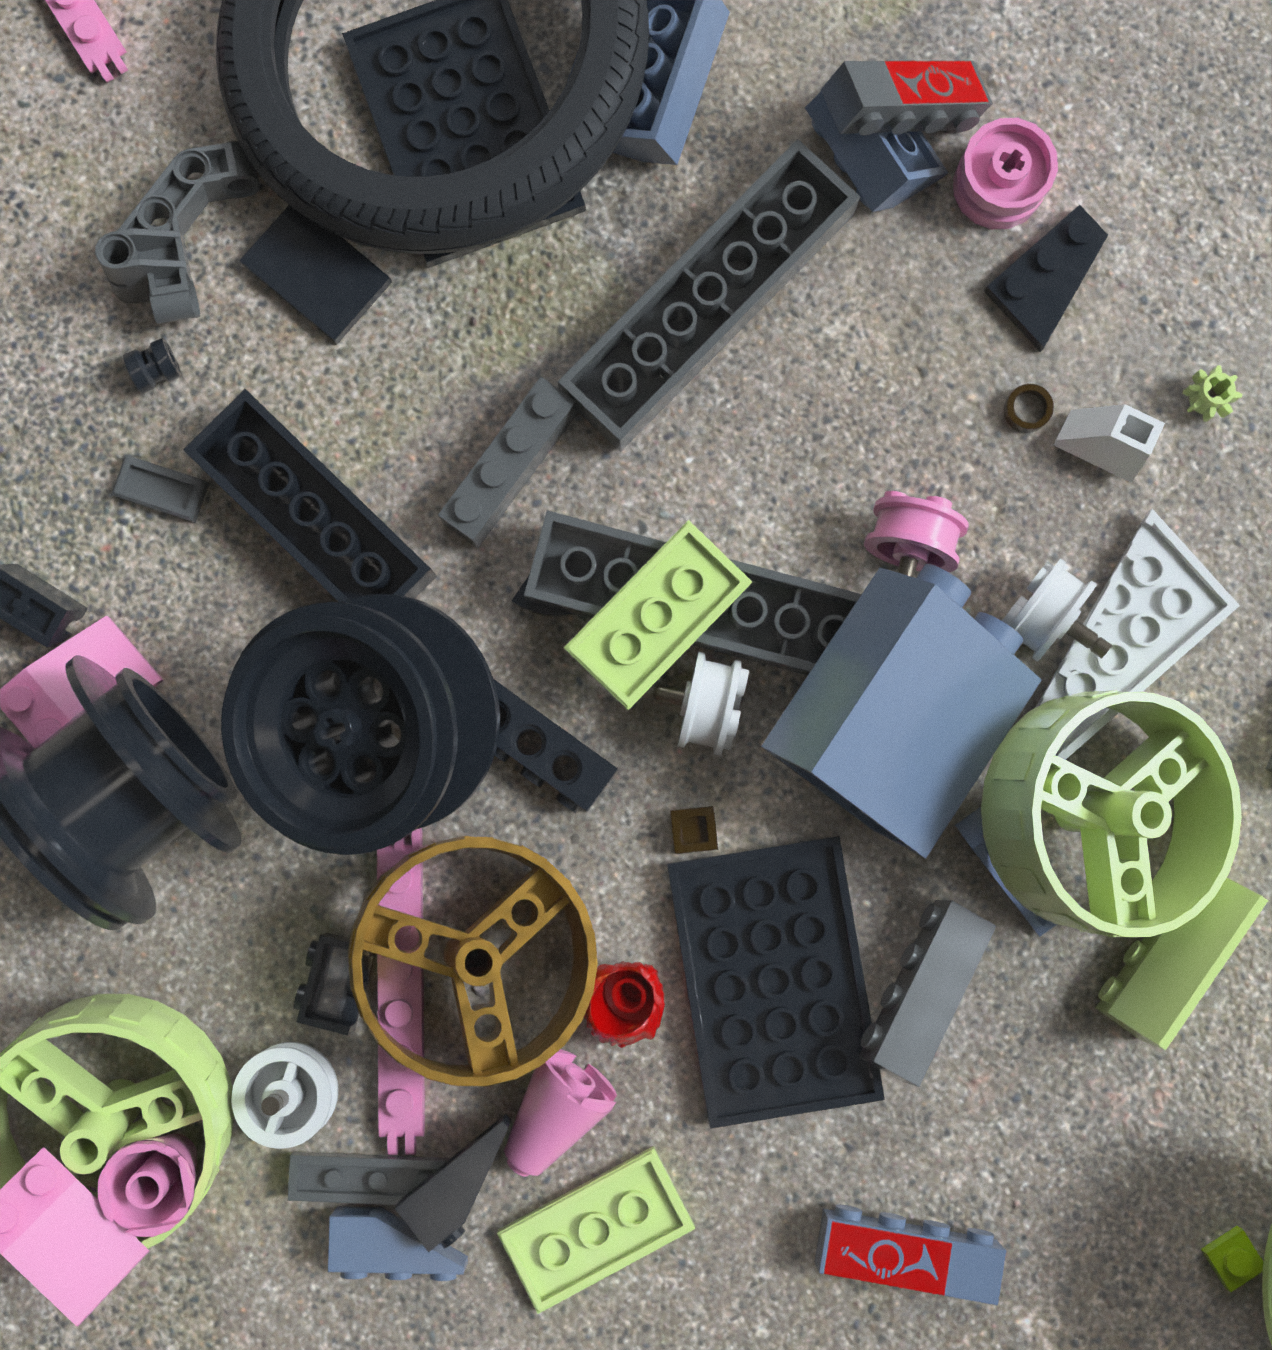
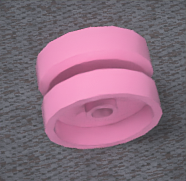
M999 118L983 125L970 138L953 177L954 197L961 212L975 224L991 230L1010 229L1026 222L1039 208L1044 197L1052 188L1058 172L1057 151L1050 137L1036 124L1020 118Z

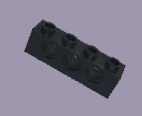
M494 679L499 707L504 708L507 715L505 724L499 730L495 756L503 762H506L510 756L524 766L519 773L539 788H541L545 781L559 791L554 799L575 814L580 807L588 812L617 773L618 768ZM528 731L537 732L542 738L541 749L534 755H524L518 747L519 738ZM563 756L573 758L578 766L576 775L568 781L558 780L553 773L555 761Z

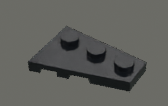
M1079 205L985 288L984 292L1041 352L1061 320L1108 234Z

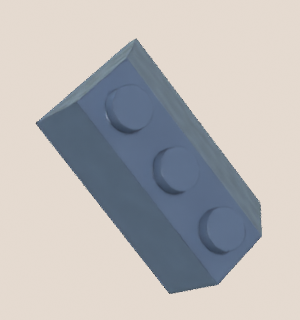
M822 92L805 107L812 118L814 130L826 140L834 152L836 164L843 172L848 174L857 188L856 193L860 196L859 200L866 207L870 208L872 212L894 208L948 174V171L922 131L905 132L902 134H893L892 132L872 133L865 136L859 133L839 134Z

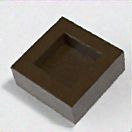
M714 806L670 811L675 854L719 850Z

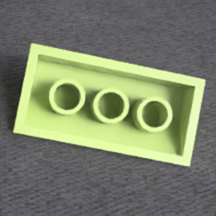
M1226 877L1216 896L1196 917L1175 930L1151 937H1144L1142 941L1137 940L1129 947L1123 958V962L1126 963L1117 977L1112 976L1102 986L1098 994L1101 1000L1096 1009L1137 1039L1166 1050L1268 900Z

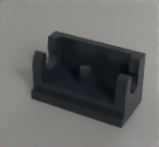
M0 564V619L46 648L51 647L53 643L66 641L72 635L66 628L73 620L77 621L83 618L88 608L19 564Z

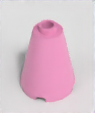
M560 1049L542 1066L534 1069L504 1148V1153L508 1158V1166L521 1176H538L611 1112L616 1104L614 1100L617 1094L610 1082L589 1063L584 1070L572 1063L576 1055Z
M174 1133L132 1142L117 1150L107 1161L98 1179V1201L104 1216L111 1223L115 1221L118 1225L127 1229L125 1233L134 1237H154L170 1231L187 1214L194 1198L197 1151L193 1142L184 1135Z

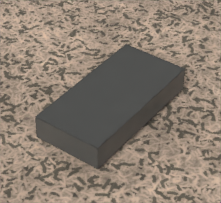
M125 454L111 495L196 523L209 483L205 480Z

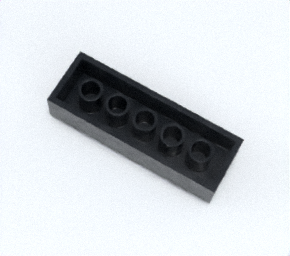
M244 389L183 449L338 602L374 594H394L416 598L437 577L433 570L248 390Z

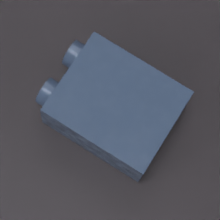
M925 564L916 578L879 567L761 747L871 830L926 859L1042 680L1015 656L1016 651L1024 641L1017 631L992 615L978 612L975 618H973L962 608L971 595V590L958 578L932 564Z

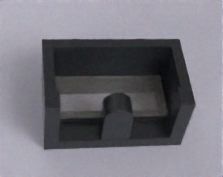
M324 933L319 936L318 941L312 940L305 961V965L311 967L307 984H300L294 1000L293 1008L299 1010L297 1023L346 1036L355 1031L359 1011L350 987L347 955L349 938ZM363 950L361 962L363 988L366 992L376 954Z

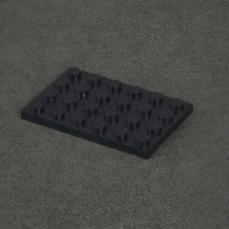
M434 0L342 33L392 171L396 176L430 177L469 169L489 161L522 140L550 111L508 0ZM579 191L554 213L515 235L472 249L423 255L428 268L583 213L586 211V205Z
M840 836L668 863L667 869L710 1129L885 1100L880 1069L859 1058L863 1049L861 1046L862 1036L872 1021Z

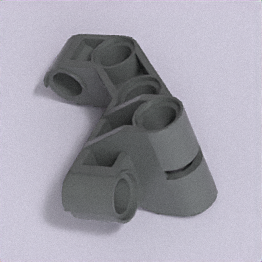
M238 141L189 148L179 152L117 231L104 234L95 246L96 257L115 296L125 303L150 301L157 324L201 316L184 240L185 233L209 202L245 198L256 194L260 190L258 173L248 160ZM193 173L203 174L202 177L196 180L186 179ZM156 219H168V221L164 225H151L152 222Z

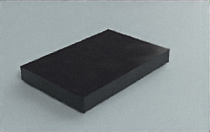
M289 205L239 260L246 269L336 344L343 339L392 283L391 278L344 238L318 226Z

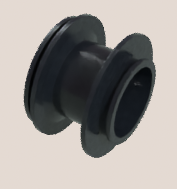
M374 594L352 598L344 602L316 603L291 610L271 621L251 639L238 658L229 678L221 713V735L226 762L233 780L246 802L267 824L283 836L312 850L337 855H357L385 848L405 838L416 829L436 823L458 810L472 797L486 777L496 752L500 730L499 700L495 682L483 654L473 639L456 621L441 610L415 598L394 594ZM375 678L382 685V697H379L375 692ZM392 722H395L401 731L400 741L392 733ZM368 758L373 761L376 768L367 763Z
M75 655L66 663L65 670L68 681L84 708L83 711L37 748H34L30 743L11 731L0 727V838L29 872L67 907L96 926L107 930H119L128 922L144 924L155 915V896L141 867L188 828L202 840L223 852H233L241 845V835L238 826L226 806L237 798V791L227 771L207 743L174 705L151 683L129 668H123L114 677L89 658Z

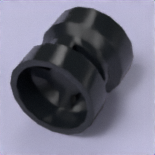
M164 338L151 342L149 348L144 351L135 349L123 354L126 368L134 384L142 394L154 389L156 384L162 380L171 382L182 377L177 359Z

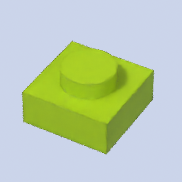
M1235 1226L1201 1248L1202 1253L1219 1280L1230 1292L1263 1272L1264 1261L1245 1231L1239 1226Z

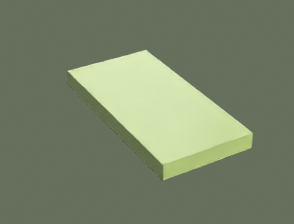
M688 520L578 632L564 649L620 704L629 710L741 595L752 581Z
M652 1146L498 1229L497 1235L537 1314L691 1232L695 1229V1225L655 1147Z

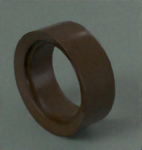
M1023 384L1017 387L1008 396L1004 404V417L1007 423L1014 430L1021 433H1033L1040 430L1051 419L1054 411L1051 395L1045 388L1037 384ZM1033 394L1042 401L1044 414L1041 420L1029 423L1021 420L1016 415L1014 402L1019 395Z

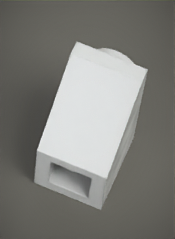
M1125 404L1074 409L1068 414L1054 446L1132 483L1151 455L1165 423Z

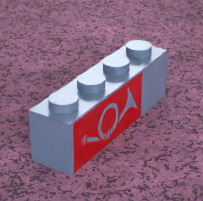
M837 1204L835 1210L823 1208L814 1262L821 1274L998 1305L1006 1249L997 1239H994L993 1233L982 1229L968 1228L967 1234L952 1232L949 1225L937 1221L924 1220L923 1226L906 1223V1218L897 1214L881 1212L879 1218L862 1215V1210L859 1208Z

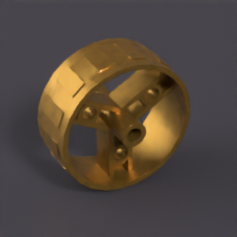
M462 836L430 843L405 855L404 858L381 875L364 898V902L352 926L347 954L350 987L360 1017L375 1038L377 1044L396 1062L424 1076L426 1079L453 1086H490L514 1080L548 1061L565 1046L582 1022L594 992L598 965L595 932L586 906L571 882L546 858L523 845H517L494 837ZM463 848L487 849L508 855L532 869L465 932L378 905L392 885L415 865L444 852ZM525 899L532 907V915L528 922L518 925L512 919V907L516 902ZM564 908L572 933L574 956L569 987L559 1010L547 1027L525 1047L516 1051L500 975L501 967ZM501 919L503 924L511 930L512 934L497 949L491 942L480 938L479 935ZM404 926H414L419 934L417 945L408 951L398 949L394 941L397 931ZM432 934L451 938L444 950L446 965L424 956V952L428 947L429 937ZM477 949V961L473 966L465 968L467 954ZM363 950L451 977L468 1065H449L423 1058L403 1047L383 1029L370 1009L363 988L361 962ZM464 982L472 986H485L489 984L490 1001L471 1007ZM485 1014L494 1015L496 1027L491 1035L486 1037L477 1036L474 1031L476 1020Z

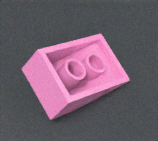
M109 616L103 617L24 668L0 689L1 710L34 748H37L84 710L68 681L65 670L66 663L75 655L89 658L114 677L123 668H129L145 678L154 687L163 681L161 676Z
M44 1147L0 1189V1254L77 1327L150 1252L136 1237L125 1233L127 1229L121 1227L115 1221L111 1223L104 1216L98 1199Z

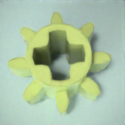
M1220 365L1212 369L1209 376L1200 369L1192 376L1195 384L1189 385L1183 390V394L1189 396L1190 401L1187 411L1193 412L1195 410L1197 413L1203 414L1204 422L1212 419L1216 411L1219 416L1225 418L1233 412L1229 403L1236 402L1242 397V394L1236 391L1234 383L1238 377L1236 375L1230 377L1222 373ZM1211 389L1217 395L1214 398H1211L1208 394V391Z

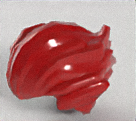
M622 961L614 965H599L596 972L594 992L584 1015L587 1028L591 1029L592 1036L598 1037L601 1043H609L611 1046L617 1044L620 1048L632 1045L642 1039L652 1040L655 1037L656 1030L660 1027L665 1007L663 985L658 977V971L653 965L642 964L641 962L630 963Z

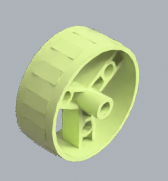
M1109 690L1081 692L1049 700L1027 712L1008 731L995 751L984 780L981 803L983 837L991 863L1005 888L1025 908L1044 920L1075 928L1082 932L1109 937H1151L1175 930L1196 917L1216 896L1230 872L1238 848L1242 818L1237 779L1232 762L1218 736L1199 715L1180 702L1155 693L1143 691L1121 692ZM1106 707L1120 712L1136 723L1149 738L1110 773L1101 778L1055 754L1066 737L1085 718ZM1173 798L1175 814L1172 839L1164 862L1152 880L1147 838L1160 837L1167 831L1172 817L1171 807L1168 802ZM1041 809L1055 815L1057 823L1063 829L1081 832L1090 913L1081 908L1064 890L1050 865L1042 837Z
M97 994L72 1000L46 1013L42 1018L39 1017L0 1053V1189L26 1165L10 1132L7 1113L8 1094L65 1137L60 1147L62 1162L68 1168V1171L97 1199L98 1193L92 1191L89 1186L98 1191V1179L107 1163L105 1161L109 1160L117 1150L132 1142L153 1138L202 1120L206 1143L203 1171L195 1180L194 1198L189 1211L170 1231L154 1237L136 1238L148 1249L165 1240L185 1223L209 1191L220 1170L219 1167L230 1144L234 1120L230 1076L221 1054L204 1031L184 1014L159 1001L132 994ZM70 1033H105L129 1039L155 1052L175 1070L136 1084L130 1080L118 1079L105 1085L46 1039ZM43 1078L51 1080L55 1087L47 1085ZM65 1095L88 1109L83 1113ZM160 1097L170 1099L175 1106L166 1105ZM140 1111H142L143 1119L133 1123Z

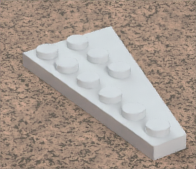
M1153 509L1145 515L1083 623L1097 633L1098 637H1102L1111 643L1112 647L1101 659L1091 652L1090 648L1084 647L1074 639L1036 707L1049 700L1081 692L1109 690L1142 692L1240 606ZM1105 707L1085 718L1066 737L1055 755L1066 760L1119 712Z

